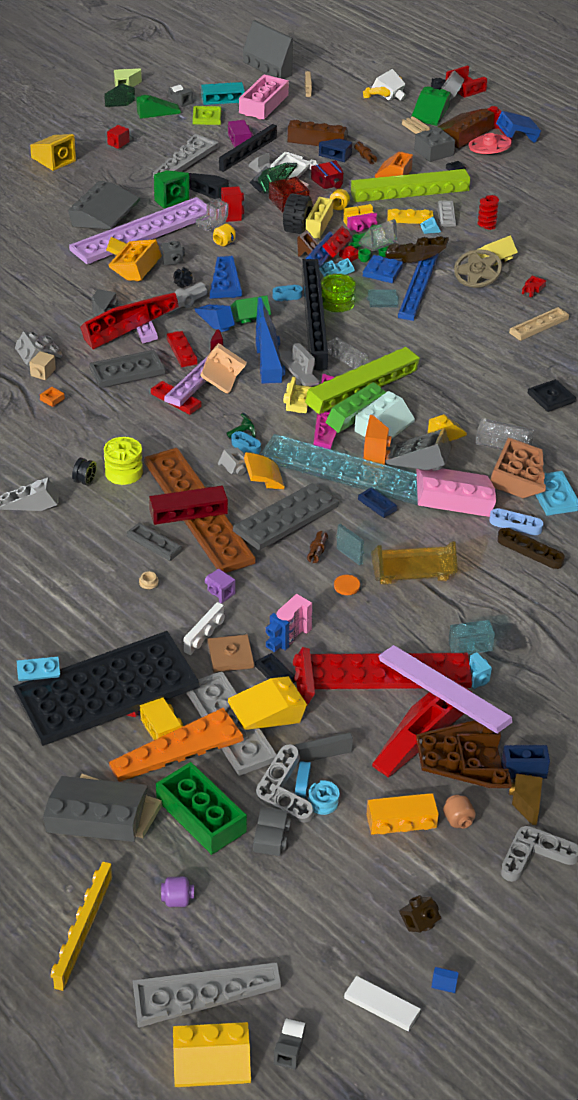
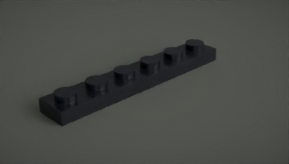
M271 124L220 156L219 170L225 172L277 138V125Z

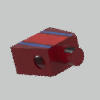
M336 160L311 166V180L323 189L341 188L344 173Z

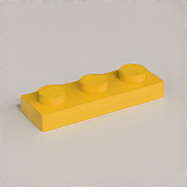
M426 209L387 210L388 223L421 224L433 217V211Z

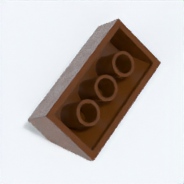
M290 120L287 142L319 146L321 141L347 140L348 137L347 127L341 125Z

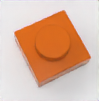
M53 387L40 394V400L52 407L65 399L64 393Z

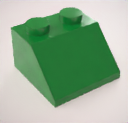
M166 170L154 174V201L165 209L189 200V173Z
M268 295L235 300L230 307L236 323L248 324L251 323V320H256L257 302L260 297L270 316Z

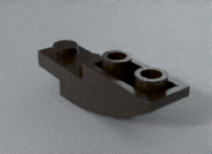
M449 237L418 238L416 244L388 245L386 258H402L403 263L425 260L443 251L447 247Z

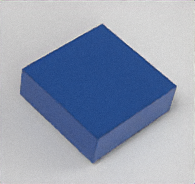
M435 967L431 988L455 993L459 972Z

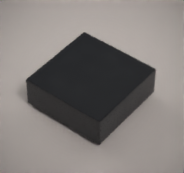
M459 161L446 164L448 171L466 170V167Z

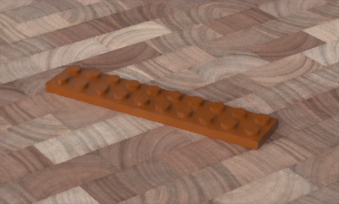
M178 448L144 457L145 465L165 494L205 488ZM225 514L184 520L216 569L228 573L255 564L254 555L242 538L233 532V526Z

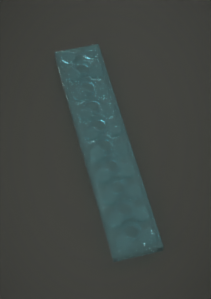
M276 434L272 436L260 454L285 468L363 490L372 487L386 497L418 505L417 474Z

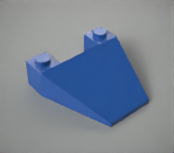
M260 297L257 302L256 350L257 353H260L261 383H282V376H285V366L281 364L279 352L280 336H277L274 324Z

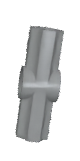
M200 282L187 289H177L175 293L179 307L166 314L183 306L190 308L195 300L207 294L205 285Z

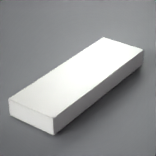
M358 976L355 977L344 995L345 999L408 1032L421 1010L417 1006Z

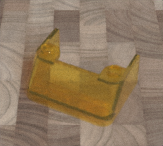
M451 541L445 547L382 550V545H378L371 552L375 579L380 581V584H391L393 580L428 578L448 581L449 577L458 573L455 541Z

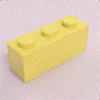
M318 197L306 219V230L309 231L313 238H321L333 216V199Z

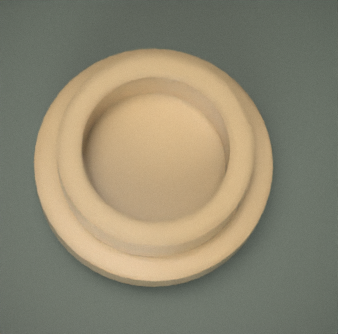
M144 572L139 578V585L144 589H153L159 583V579L154 572Z

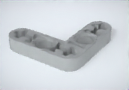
M289 744L280 749L259 782L256 793L263 803L275 809L288 811V816L299 822L306 823L314 817V809L311 803L283 788L300 760L297 748ZM291 752H292L293 755H294V757H293V758H292V757H289V758L287 759L286 756H285V754H286V753H287V754H291ZM282 769L284 774L281 778L276 779L272 776L275 770ZM270 787L271 794H265L264 796L262 791L268 790ZM283 797L291 798L288 806L283 807L279 805ZM297 804V807L302 810L307 807L308 813H303L301 816L300 811L295 808V805Z
M523 826L517 831L502 863L501 875L507 881L519 880L532 852L567 865H573L578 862V845L536 828ZM544 842H549L553 844L554 847L549 849L545 848L542 844ZM520 850L525 853V856L519 857L513 852ZM514 863L516 864L515 869L511 872L509 870L511 869L512 864Z

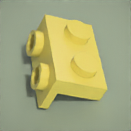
M292 377L291 383L287 384V393L284 394L283 403H286V411L307 413L309 406L305 403L307 391L311 387L296 385V377Z

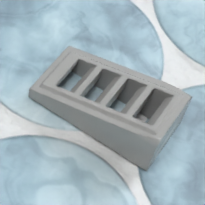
M438 201L437 212L440 227H456L453 201Z

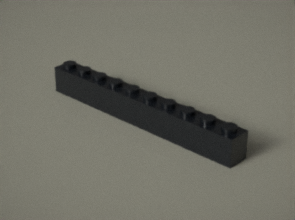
M302 259V284L309 353L315 358L313 370H327L328 347L318 259Z

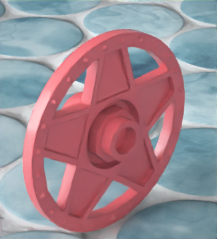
M487 133L470 141L469 149L480 154L499 153L510 148L512 141L504 135Z

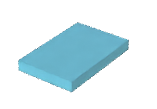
M563 471L544 473L546 490L545 492L535 494L546 516L578 511V498Z

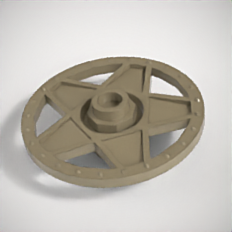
M482 249L472 250L463 254L454 266L456 279L461 284L473 288L484 287L493 283L502 271L500 258L495 253ZM478 254H485L489 256L481 259V257ZM468 257V263L460 265ZM496 262L498 263L497 273L491 268ZM459 274L468 275V282L462 279ZM483 278L489 279L485 282L478 283L479 280Z

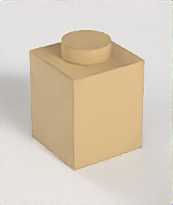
M40 351L29 362L31 376L46 380L56 370L55 356Z

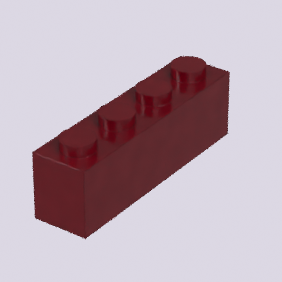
M221 485L149 496V510L153 524L157 525L228 514V499L224 487Z

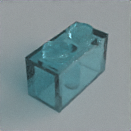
M489 620L450 625L448 643L452 653L473 654L476 652H488L493 650L495 633Z

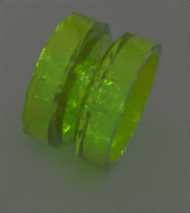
M331 274L321 280L324 309L331 312H345L354 307L356 281L352 277L344 274Z

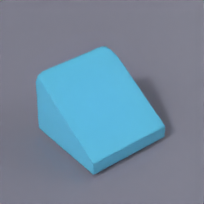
M434 217L420 224L424 234L441 232Z

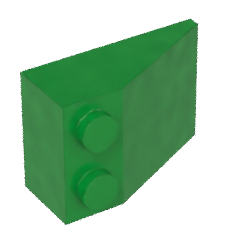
M429 86L424 87L420 92L412 116L422 123L437 126L450 106L451 92L444 89H434Z

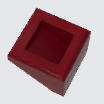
M219 329L215 331L211 338L210 352L218 343L223 346V337Z

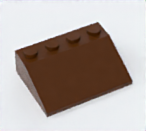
M479 109L461 113L437 127L455 140V147L460 148L493 129L494 112L488 109Z

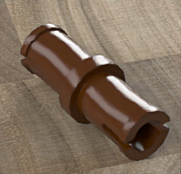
M359 141L354 145L360 156L370 164H374L377 161V157L362 142Z
M323 531L317 532L315 540L311 542L310 552L307 555L309 562H311L312 558H314L312 563L319 561V557L324 552L325 543L328 539L326 532H324L323 537L321 536Z

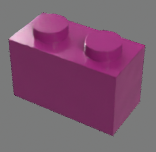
M245 120L228 121V136L234 148L253 136Z

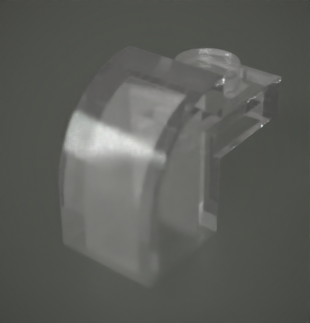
M218 198L207 203V213L196 219V226L207 231L225 224L228 217V203Z

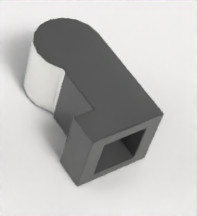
M181 85L168 89L170 98L181 107L192 104L191 90H184Z
M285 1019L282 1033L274 1050V1065L296 1070L306 1023ZM281 1055H282V1056H286V1057H291L292 1059H291V1060H284V1059L281 1057Z

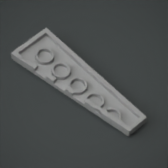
M194 134L185 146L180 147L179 152H175L172 158H168L165 163L153 172V178L154 174L166 170L182 172L217 149L218 142L199 134Z
M277 962L133 980L138 1027L151 1025L280 989L281 981Z

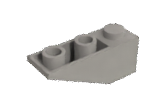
M49 478L37 480L32 484L21 486L14 491L1 495L0 510L43 511L58 504L59 491Z

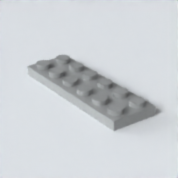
M221 671L198 679L200 688L186 693L201 717L224 707L243 734L244 741L221 748L238 776L270 765L277 754L260 728L244 730L228 703V698L237 693L224 673Z

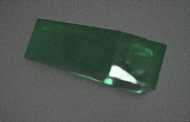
M283 163L265 169L258 178L264 194L277 193L298 164Z

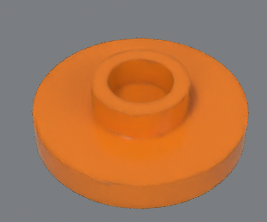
M341 575L335 579L334 589L342 595H353L359 591L360 581L352 575Z

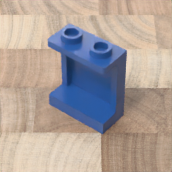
M502 111L496 122L505 135L510 138L513 137L515 131L524 132L534 143L540 136L541 130L527 116Z

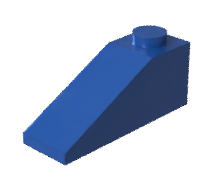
M207 304L195 308V312L213 329H219L220 332L230 329L229 327L235 325L230 306Z

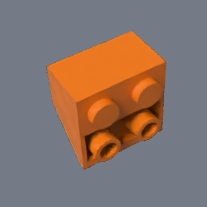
M397 152L384 161L375 174V178L409 175L412 170L413 154Z

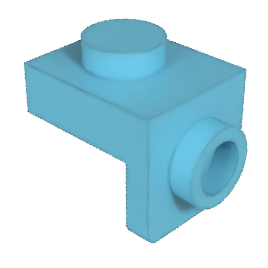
M477 652L470 655L469 665L472 672V687L475 689L490 682L492 667Z

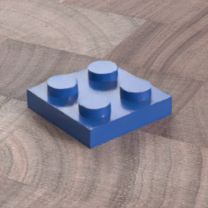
M373 255L363 270V277L393 283L403 267V262Z

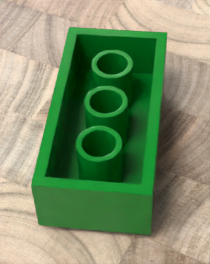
M189 762L156 783V799L162 800V806L211 855L247 832V815L192 762Z

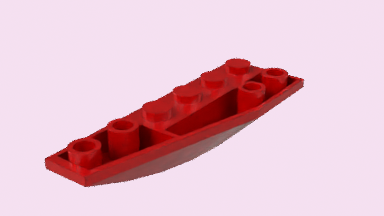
M176 293L160 295L112 308L84 322L80 326L83 338L92 349H95L178 308L179 304Z
M431 692L427 693L409 709L372 763V767L389 778L419 753L416 741L417 734L449 727L465 713Z

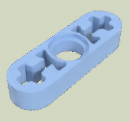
M495 508L490 512L489 522L494 526L510 528L529 535H539L542 533L543 521L539 518L500 508ZM516 520L520 521L521 523H513L512 521Z

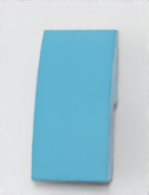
M348 258L336 264L331 260L319 268L324 278L339 277L355 271Z

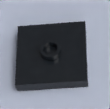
M556 379L528 388L527 392L547 412L576 402V397Z

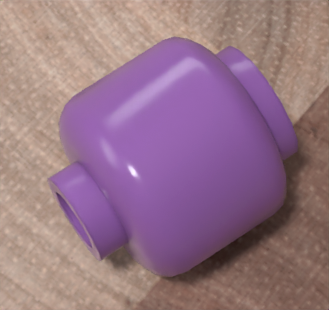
M167 877L165 883H161V902H165L167 907H187L189 899H194V884L189 885L187 877Z

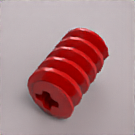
M488 195L480 199L479 220L477 224L488 230L496 228L499 198L497 196Z

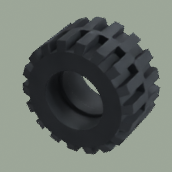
M289 195L283 211L284 231L295 234L305 232L306 219L313 208L310 196Z

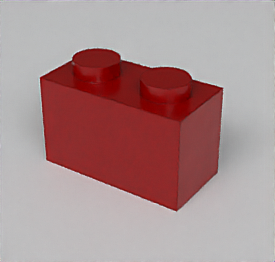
M239 186L221 188V215L224 222L242 221V215H244V206L242 205L244 192H241Z

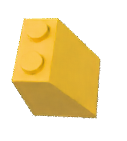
M73 134L52 135L30 145L31 158L52 171L76 161L75 138Z

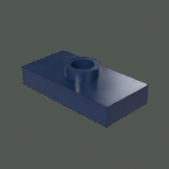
M372 487L358 495L360 502L383 518L397 511L395 503Z

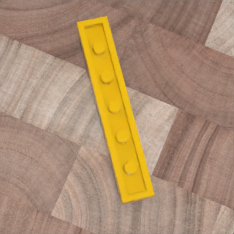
M102 862L99 870L94 872L92 887L87 888L84 898L85 903L83 907L80 906L78 908L77 921L75 925H71L68 932V941L61 947L58 964L55 963L52 967L51 978L54 981V989L61 991L65 989L112 880L111 863Z

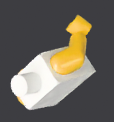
M391 69L377 77L372 88L367 87L363 91V97L369 98L371 95L379 94L387 100L397 97L402 101L406 97V94L403 92L405 83L402 77L398 76Z

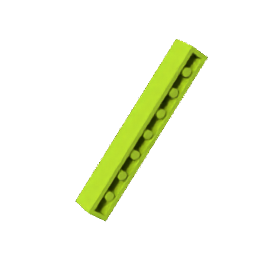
M465 169L351 180V195L355 202L463 192L469 191L470 176Z
M407 347L396 350L347 373L336 376L331 380L311 387L307 391L305 403L316 413L322 414L373 382L382 387L415 372L420 357Z

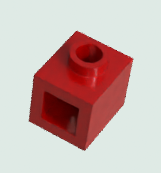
M116 125L107 131L108 145L119 149L129 143V129Z

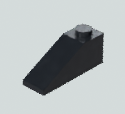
M189 173V189L215 200L221 199V188L229 187V180L220 176Z

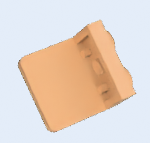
M218 343L208 355L201 372V377L228 394L232 389L236 376L246 366L247 362Z

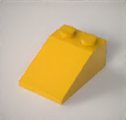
M289 676L270 678L228 698V703L244 730L300 723L307 706Z

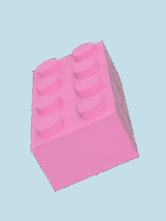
M264 74L239 97V113L245 116L265 119L288 96L289 80Z

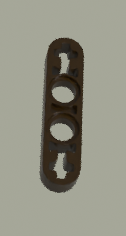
M501 528L498 531L497 541L499 544L550 568L560 569L563 567L565 555L562 552L510 528ZM518 543H524V544H527V545H526V546H521V545H519ZM535 551H542L543 553H542V554H539V553H536Z

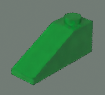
M151 95L136 97L137 113L140 119L181 114L177 104Z

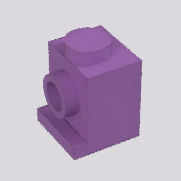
M217 569L205 578L208 591L212 595L217 596L221 604L235 594V579L220 569Z

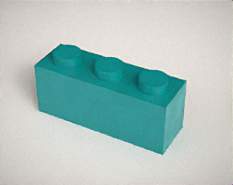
M242 82L201 84L203 105L239 103V97L245 93Z

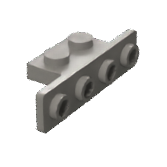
M300 343L293 344L292 352H280L282 364L303 386L312 387L313 385H319V380L312 374L315 358Z

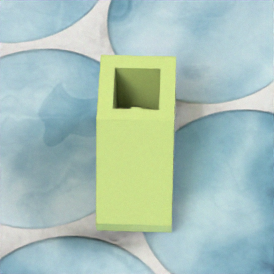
M141 68L114 70L116 90L131 89L142 82Z

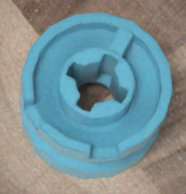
M320 780V783L317 784L313 783L309 789L308 801L311 803L314 812L320 815L333 813L339 803V789L334 783L326 780Z

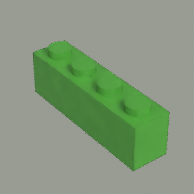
M374 382L332 407L325 423L337 433H340L355 423L356 414L386 392Z

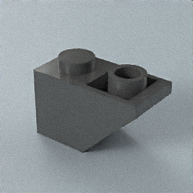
M97 289L92 297V309L96 316L118 307L116 292Z

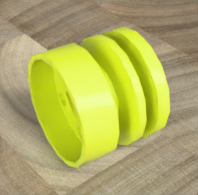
M116 437L105 444L104 464L106 478L112 483L120 485L137 482L143 475L142 446L139 441L130 437Z

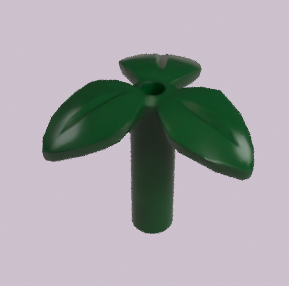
M245 413L240 414L244 418L241 422L242 425L226 432L230 439L234 432L250 430L252 436L256 439L255 426L251 418Z

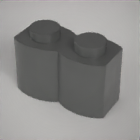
M261 807L253 842V852L280 856L281 849L286 850L288 836L284 835L285 831H290L291 818H287L288 811Z

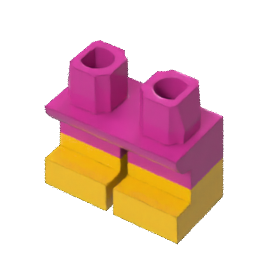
M371 204L344 208L343 222L350 231L356 230L360 232L364 228L377 225V213L373 212Z

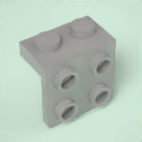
M23 331L16 342L15 349L27 366H30L29 362L40 351L58 358L63 356L60 348L54 343L53 338L48 335L41 336L33 331Z

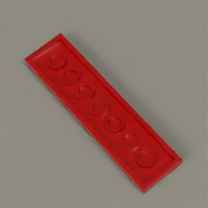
M381 653L311 654L315 689H421L423 687L379 660ZM408 653L450 680L457 681L466 688L472 687L468 653Z

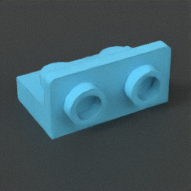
M59 658L18 660V680L27 681L60 677Z

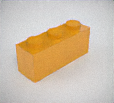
M433 793L370 799L367 801L366 814L371 835L437 828L438 810Z

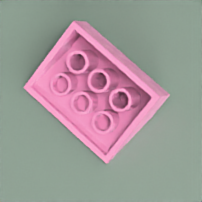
M443 468L437 471H433V469H416L419 506L490 517V512L496 503L495 488L488 476Z

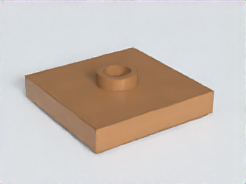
M248 634L208 639L213 672L254 668Z

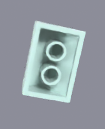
M387 391L356 414L355 432L365 437L369 416L374 415L389 428L388 436H392L393 439L414 423L415 418L403 398Z

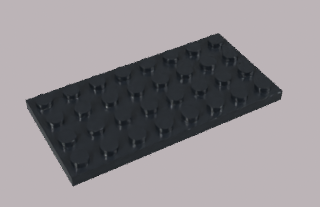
M164 631L60 669V677L29 680L15 685L13 688L41 745L44 746L138 711L142 704L160 698L168 700L200 688V684L169 632Z

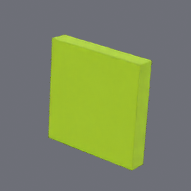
M194 106L193 124L221 125V106Z

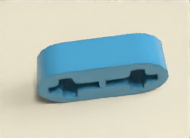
M299 285L278 286L273 288L272 297L276 301L297 300L302 298L303 289Z
M241 431L232 434L231 444L235 448L238 447L244 453L259 454L261 452L259 440Z
M300 761L295 795L306 799L311 762Z

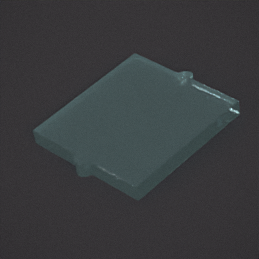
M368 290L367 300L370 307H398L396 290Z
M340 523L336 535V549L360 566L363 561L364 540Z

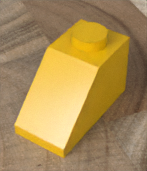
M444 414L429 419L428 433L445 428L449 441L467 436V433L458 423Z

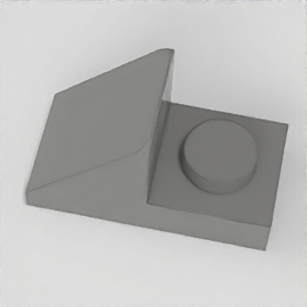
M269 153L257 157L249 164V167L258 173L265 166L270 169Z

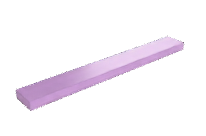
M393 645L379 655L381 662L495 733H499L512 723L510 715Z

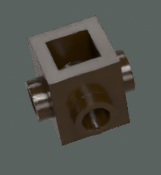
M415 896L409 900L408 905L399 910L409 932L421 933L422 931H428L435 926L434 923L442 919L439 914V907L432 897Z

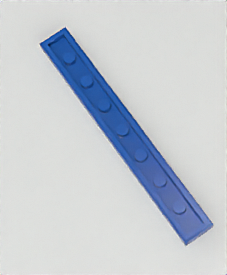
M439 253L418 262L399 310L398 318L414 321Z

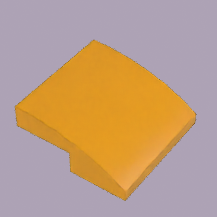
M245 453L244 460L251 481L265 482L266 488L284 489L285 486L276 462L259 454Z

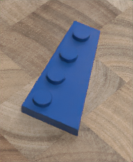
M233 256L217 257L210 299L242 296Z

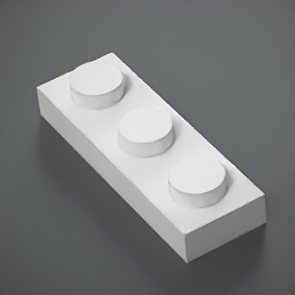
M217 602L184 637L185 653L191 655L196 649H199L203 641L212 635L214 629L223 623L225 619L224 605Z

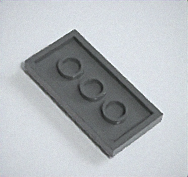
M155 350L89 363V368L99 388L165 374V368Z

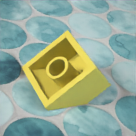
M511 235L479 248L495 253L500 260L504 259V262L513 259L512 255L518 253ZM478 254L481 257V259L489 256L485 254Z

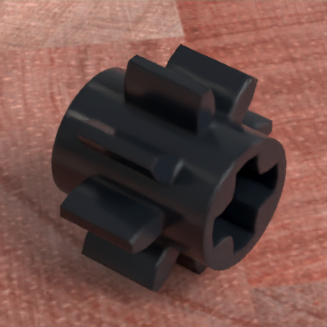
M182 267V270L177 269L173 274L174 283L181 288H184V285L189 286L193 281L192 272L185 267Z

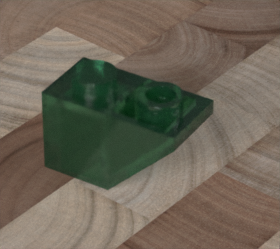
M121 83L104 94L105 107H119L131 104L135 101V88Z

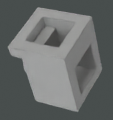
M238 447L223 451L218 462L220 466L223 465L231 475L238 474L241 476L247 471L244 460L245 455Z

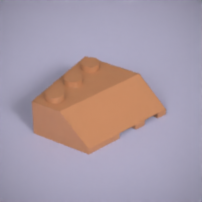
M508 437L490 481L494 488L521 498L545 492L542 449Z

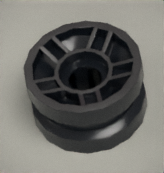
M81 457L78 458L72 471L74 482H82V484L87 486L91 485L97 471L96 462L92 460L87 461V459Z

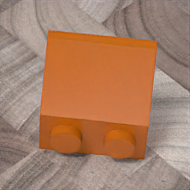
M374 415L369 416L365 435L363 465L385 468L386 459L390 453L387 447L391 446L392 436H388L389 428Z

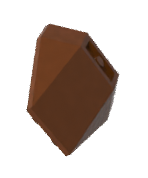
M476 720L416 735L422 771L487 788L511 789L512 787L509 770L502 768L499 755L500 732L495 733Z

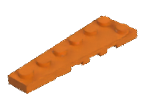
M223 707L110 761L109 766L118 782L148 773L151 770L163 768L167 763L186 760L185 757L198 754V756L206 754V750L215 747L221 749L242 742L244 738Z

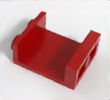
M468 65L454 69L464 78V82L457 92L461 96L466 98L486 91V77L473 80L468 76ZM454 70L446 72V80Z

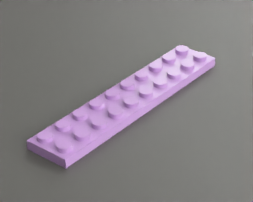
M195 197L70 244L69 248L83 262L90 264L113 254L106 251L110 237L126 244L129 241L155 239L214 216V209Z

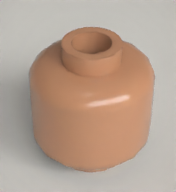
M453 795L449 797L443 808L447 820L454 828H468L476 817V812L470 800L465 796Z

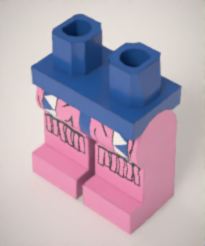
M296 594L277 611V614L273 613L270 615V624L266 627V633L270 636L266 641L268 649L276 652L279 648H282L286 651L289 645L294 642V638L302 631L307 634L312 630V602Z

